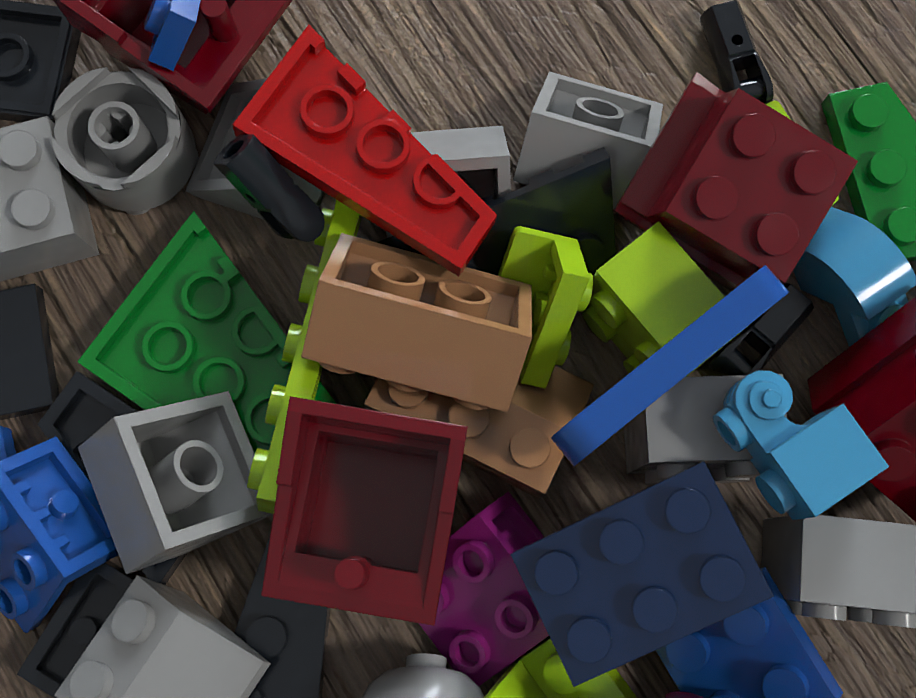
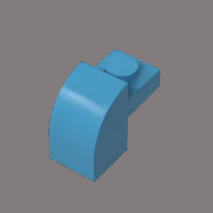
M833 207L829 209L793 270L800 290L833 304L849 347L908 303L906 292L916 286V275L900 249L885 233L869 221Z

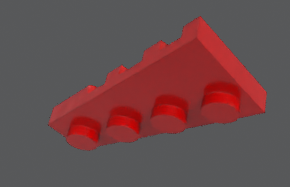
M310 25L302 32L232 124L236 137L240 134H254L280 165L458 277L495 223L497 214L438 154L432 155L411 134L412 128L394 110L389 112L366 89V81L348 63L343 65L325 47V40Z

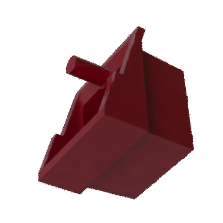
M153 0L53 1L73 27L98 41L109 55L130 68L143 70L156 77L170 93L207 115L217 105L293 0H201L196 24L174 71L148 61L154 34L144 30V24Z
M696 72L613 212L643 232H646L659 221L704 274L729 291H733L765 265L784 284L858 161L740 88L725 93Z
M915 296L808 378L807 381L812 410L816 415L844 403L889 465L887 469L869 480V482L916 522Z
M290 396L276 484H278L261 596L435 626L468 426Z

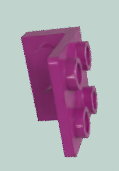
M509 491L449 537L435 626L419 623L440 653L446 657L453 670L467 675L478 686L549 636L510 555L514 551L544 536Z

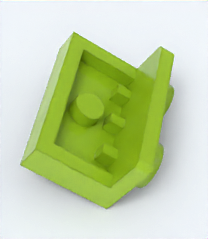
M517 226L513 230L498 276L532 285V340L520 373L521 384L546 389L555 365L562 366L566 361L571 344L570 327L576 312H584L590 302L593 290V276L587 271L578 239Z

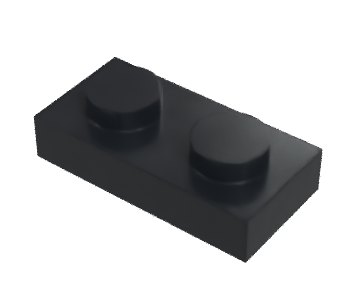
M109 560L78 577L17 675L53 698H56L54 696L136 576L131 573L126 574L123 568Z

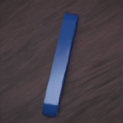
M766 265L763 266L557 431L551 439L573 466L577 465L780 301L789 291Z

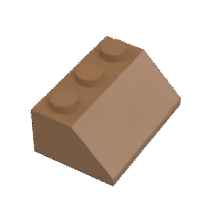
M341 233L318 281L301 358L319 362L323 368L334 373L352 374L358 372L384 379L391 386L402 391L419 392L426 390L452 397L457 403L470 409L485 410L493 408L508 412L532 340V285L465 267L458 277L424 255Z
M557 366L553 369L546 389L521 384L519 376L509 410L505 412L493 408L485 410L470 409L460 405L452 397L426 390L419 392L402 391L391 386L386 380L377 378L364 405L369 410L468 426L462 461L540 499L546 494L564 456L551 437L585 409L594 384Z

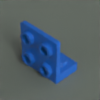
M57 436L0 461V612L8 619H15L23 632L28 633L41 624L68 583L118 556L92 484Z

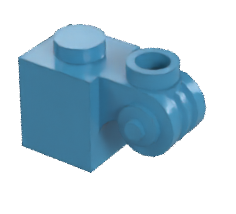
M756 371L737 381L727 391L723 401L724 407L713 415V422L721 437L733 450L740 452L746 448L753 458L750 460L760 473L755 478L757 487L765 500L778 513L784 514L787 512L792 520L817 517L889 467L844 403L817 414L802 425L792 423L784 416L790 410L793 402L792 389L789 383L781 375L772 371Z

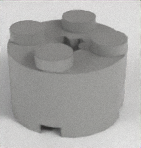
M107 67L94 69L72 81L58 97L52 116L56 119L54 138L51 136L52 149L61 165L96 200L108 207L125 211L131 215L144 214L151 208L162 205L173 198L187 183L199 159L193 132L167 88L156 77L143 70L128 67L130 71L110 72Z

